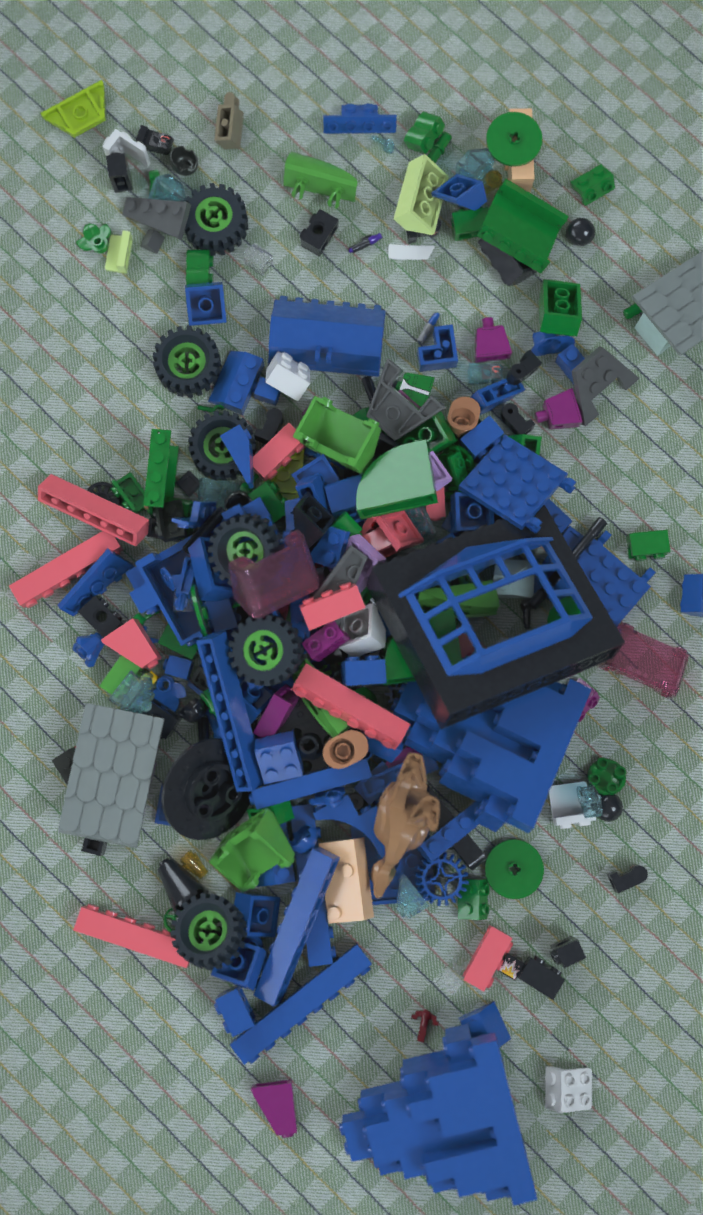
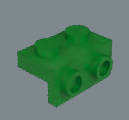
M602 164L570 182L571 188L581 196L582 204L585 206L615 189L613 173Z
M454 451L440 454L438 459L452 477V481L447 484L449 490L462 492L459 490V485L468 476V472L461 452Z
M131 472L117 481L115 479L111 481V491L116 498L120 496L123 500L122 506L136 514L145 509L143 506L145 491Z
M464 879L468 880L469 884H462L467 889L466 892L459 891L462 898H458V919L486 920L489 915L488 895L490 892L487 879Z

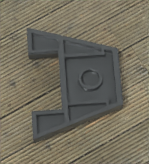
M600 346L572 370L577 404L583 421L581 425L586 427L599 415L592 400L616 378L624 390L630 388L640 379L606 349Z
M387 358L366 416L380 423L379 427L393 440L397 441L447 407L431 395L419 410L392 387L403 370Z

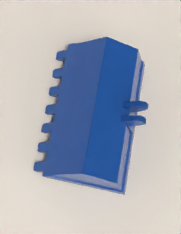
M280 296L279 300H274L270 322L268 366L279 351L281 353H288L294 361L306 364L313 371L379 377L386 310H381V305H374V309H366V304L359 303L358 308L350 307V302H343L342 306L334 305L335 301L328 300L326 305L319 304V299H312L311 303H305L303 298L296 297L295 301H287V296Z

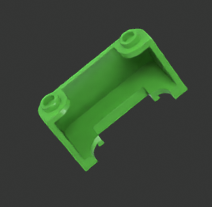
M314 396L293 437L307 448L321 455L324 454L327 458L363 475L373 460L381 432L380 423L371 418L368 421H362L335 408L332 405V400L324 396L322 399Z
M266 807L229 832L220 842L209 863L244 893L248 889L253 890L259 883L258 878L260 875L278 864L280 868L291 866L295 860V852L274 813Z

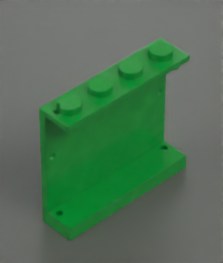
M505 178L497 189L477 236L533 270L542 273L550 263L548 257L559 230L566 223L569 216Z
M151 430L143 505L151 518H154L152 511L154 507L164 508V503L169 502L170 497L174 498L179 446H170L171 430Z

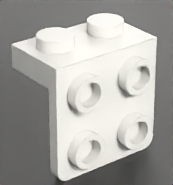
M115 129L111 136L104 140L103 149L106 156L112 153H126L146 167H149L150 161L145 145L139 141L137 143L133 141L126 132H120Z
M586 782L551 786L549 799L553 825H560V829L571 828L573 823H579V826L591 825V821L596 820L595 812H591L590 801H586L583 804L582 802L580 803L581 798L589 797Z
M553 1066L546 1067V1109L559 1113L591 1109L592 1070L590 1068L565 1070Z

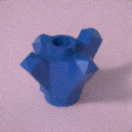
M98 632L88 636H78L76 643L73 644V651L82 659H86L84 663L87 667H94L99 653L105 645L101 641L103 637Z

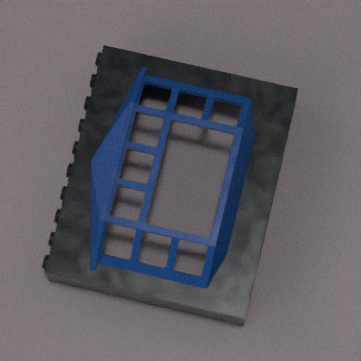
M545 505L534 515V517L542 521L540 524L541 529L537 533L532 532L526 526L521 530L501 518L491 525L487 526L485 524L477 530L465 531L460 536L455 538L449 537L439 544L432 543L420 551L413 550L406 556H397L390 562L378 563L371 570L366 587L441 730L609 661L616 656L625 644L620 632ZM543 546L552 564L539 565L531 550ZM524 553L532 568L511 575L503 560ZM497 564L504 579L483 586L475 571ZM556 570L567 589L553 590L543 572ZM469 574L476 589L459 596H454L447 582ZM531 575H537L561 619L483 649L458 603ZM440 585L448 600L429 612L424 613L415 594ZM571 595L581 614L569 616L558 597ZM452 607L462 626L443 638L438 639L429 623V619ZM466 633L476 653L452 666L443 649V645Z

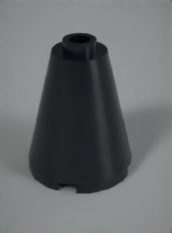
M166 858L160 862L158 873L174 913L177 910L181 911L184 909L182 904L185 901L189 904L192 903L191 897L196 896L201 899L200 894L206 893L208 895L207 888L175 859Z

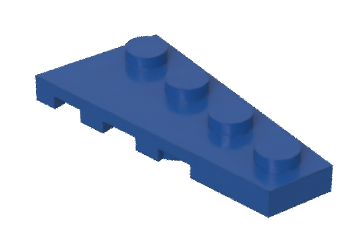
M107 548L61 600L58 607L74 617L94 596L102 595L107 591L106 587L114 581L117 583L123 578L122 575L135 566Z

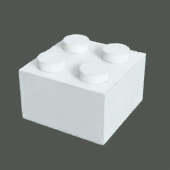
M278 351L266 369V383L299 401L310 385V369L306 364L294 361L288 353Z

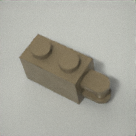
M232 92L226 93L224 105H218L214 141L223 149H240L244 113L239 109L240 100Z

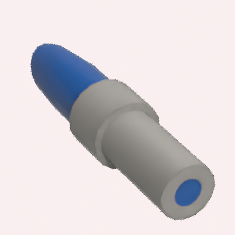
M434 313L428 323L425 324L423 331L416 340L419 344H423L427 336L432 332L440 313Z

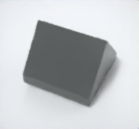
M155 229L148 230L140 247L157 254L165 237Z

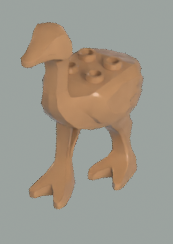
M409 753L396 782L390 783L385 788L379 800L374 833L385 846V856L376 862L371 870V880L376 898H381L396 874L394 866L400 861L405 852L421 846L429 829L436 831L438 827L439 801L427 792L423 756L416 753Z

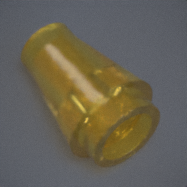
M493 170L486 173L483 182L486 194H489L502 184L500 172Z
M189 850L180 859L182 867L196 875L199 879H202L208 873L196 852L193 853Z

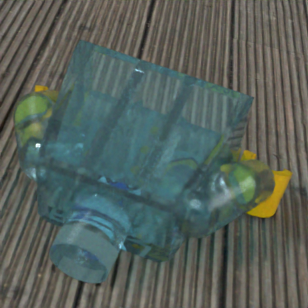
M131 670L108 700L118 706L116 709L142 714L143 711L147 712L151 709V701L155 697L152 691L153 684L159 677L152 670L149 673L142 674L141 677Z

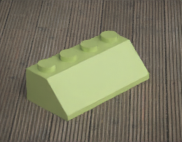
M426 154L408 163L394 220L407 231L433 235L435 234L443 200L433 197L431 192L447 182L449 176Z

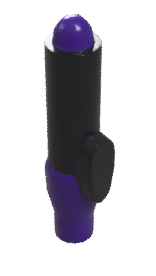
M381 233L362 238L361 242L351 246L349 252L356 253L375 244L378 240L382 239Z

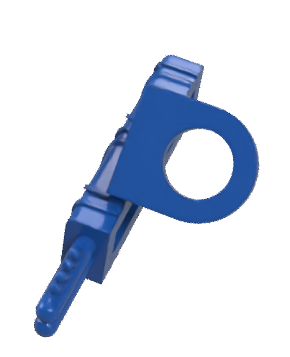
M188 556L184 559L181 574L170 575L166 568H160L162 581L172 591L176 590L177 599H175L174 607H176V610L181 611L188 606L189 601L187 599H190L191 586L195 582L191 559Z

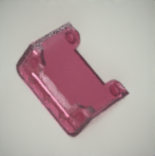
M298 529L286 535L285 544L287 548L256 563L247 557H239L228 563L234 599L251 617H264L319 588V577L306 539Z
M627 623L618 625L617 629L625 644L613 659L600 664L599 668L607 672L608 670L615 671V674H621L653 688L655 692L661 691V696L667 699L675 698L689 659V655L686 654L687 650L680 647L673 648L633 630L634 627Z

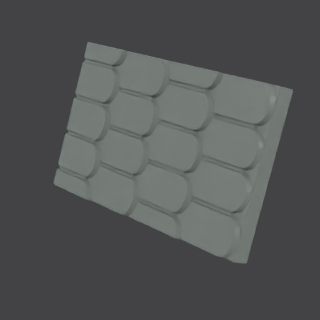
M703 251L632 296L634 302L643 311L634 328L657 356L670 346L681 356L703 341Z
M90 703L85 704L59 821V833L137 848L164 718Z

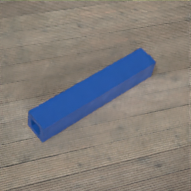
M365 756L360 761L346 768L335 769L329 766L304 773L301 777L261 785L251 791L249 799L251 805H255L257 810L368 779L372 775L367 757Z

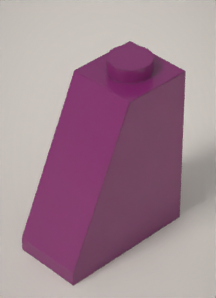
M285 684L274 693L253 732L258 738L275 735L280 732L300 699L291 690L292 687Z
M292 1079L252 1084L251 1092L277 1136L282 1135V1138L294 1136V1133H297L298 1127Z

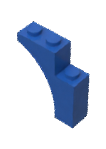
M348 794L343 796L344 801L338 807L331 808L327 805L314 807L315 812L311 814L316 821L331 819L353 826L367 837L380 858L385 856V846L374 833L377 806L371 807V805L360 809L361 814L358 815Z

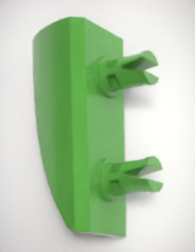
M290 152L284 168V186L294 188L291 193L293 198L300 192L299 200L302 199L304 191L330 196L327 204L331 208L333 202L336 201L335 209L339 207L340 199L355 202L358 183L355 177L328 162L296 152Z
M466 575L465 579L463 576L458 578L457 582L460 585L449 586L454 596H459L476 589L468 575ZM493 580L482 581L481 583L485 586L493 583ZM436 586L419 592L416 598L424 613L429 612L448 600L442 588H436ZM496 589L458 603L466 618L497 615V610L500 606Z
M307 658L300 665L297 672L293 674L294 683L306 663L315 668ZM323 665L318 669L327 676L332 675L331 669L324 672L328 665ZM301 698L312 715L332 738L346 732L350 728L346 721L333 717L327 710L314 706L306 698Z

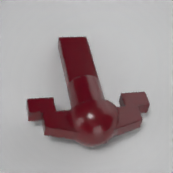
M429 1010L416 1011L411 1017L415 1020L418 1019V1016L422 1017L417 1041L423 1043L425 1042L429 1020H433L432 1025H439V1021H436L437 1016Z

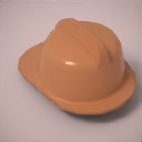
M459 397L452 402L447 421L453 433L457 434V438H460L461 435H466L476 427L480 416L478 402L470 397Z
M349 730L330 739L323 748L325 762L332 768L342 769L360 761L368 752L367 738L357 730Z

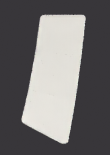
M389 244L388 257L390 259L426 260L429 259L435 246Z

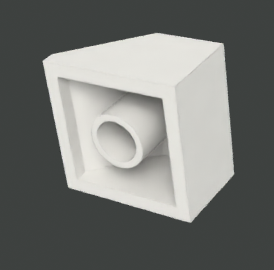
M374 603L365 605L366 608L342 617L340 621V629L347 632L351 639L339 648L351 657H358L385 647L386 630Z

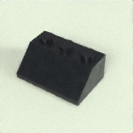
M483 239L478 241L481 251L488 256L491 265L499 272L502 281L508 287L518 285L537 273L536 270H533Z

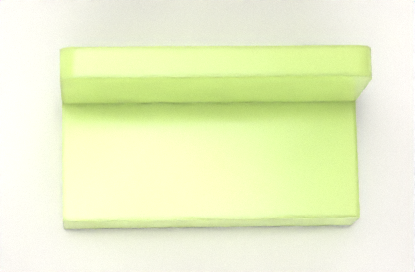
M123 231L122 236H110L105 264L106 271L127 274L133 242L130 231Z

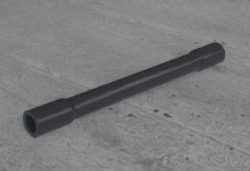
M598 517L583 538L573 548L572 552L576 559L607 525L603 518ZM556 570L548 578L552 588L561 579ZM543 586L527 602L534 610L541 605L548 595Z

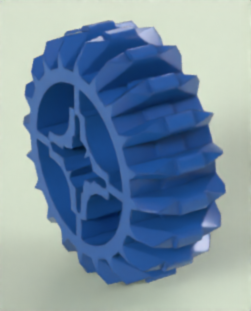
M444 852L443 857L440 858L439 856L431 863L423 859L422 863L425 867H417L418 870L422 871V874H415V877L421 878V880L415 883L416 885L423 886L418 889V892H426L423 895V899L431 896L429 901L431 904L437 899V906L441 905V900H444L445 906H448L447 899L451 898L452 902L456 903L454 896L457 895L461 899L462 895L459 891H467L462 884H469L468 880L463 879V877H467L469 874L468 872H461L466 866L461 865L459 867L458 864L461 862V859L458 858L454 862V854H451L448 859L447 852ZM442 862L452 865L457 870V873H446L443 870ZM436 864L437 873L425 879L428 869ZM439 869H441L444 877H449L447 881L445 880L444 889L441 882L436 881L440 874ZM458 879L456 888L448 894V883ZM427 885H439L442 895L433 893Z

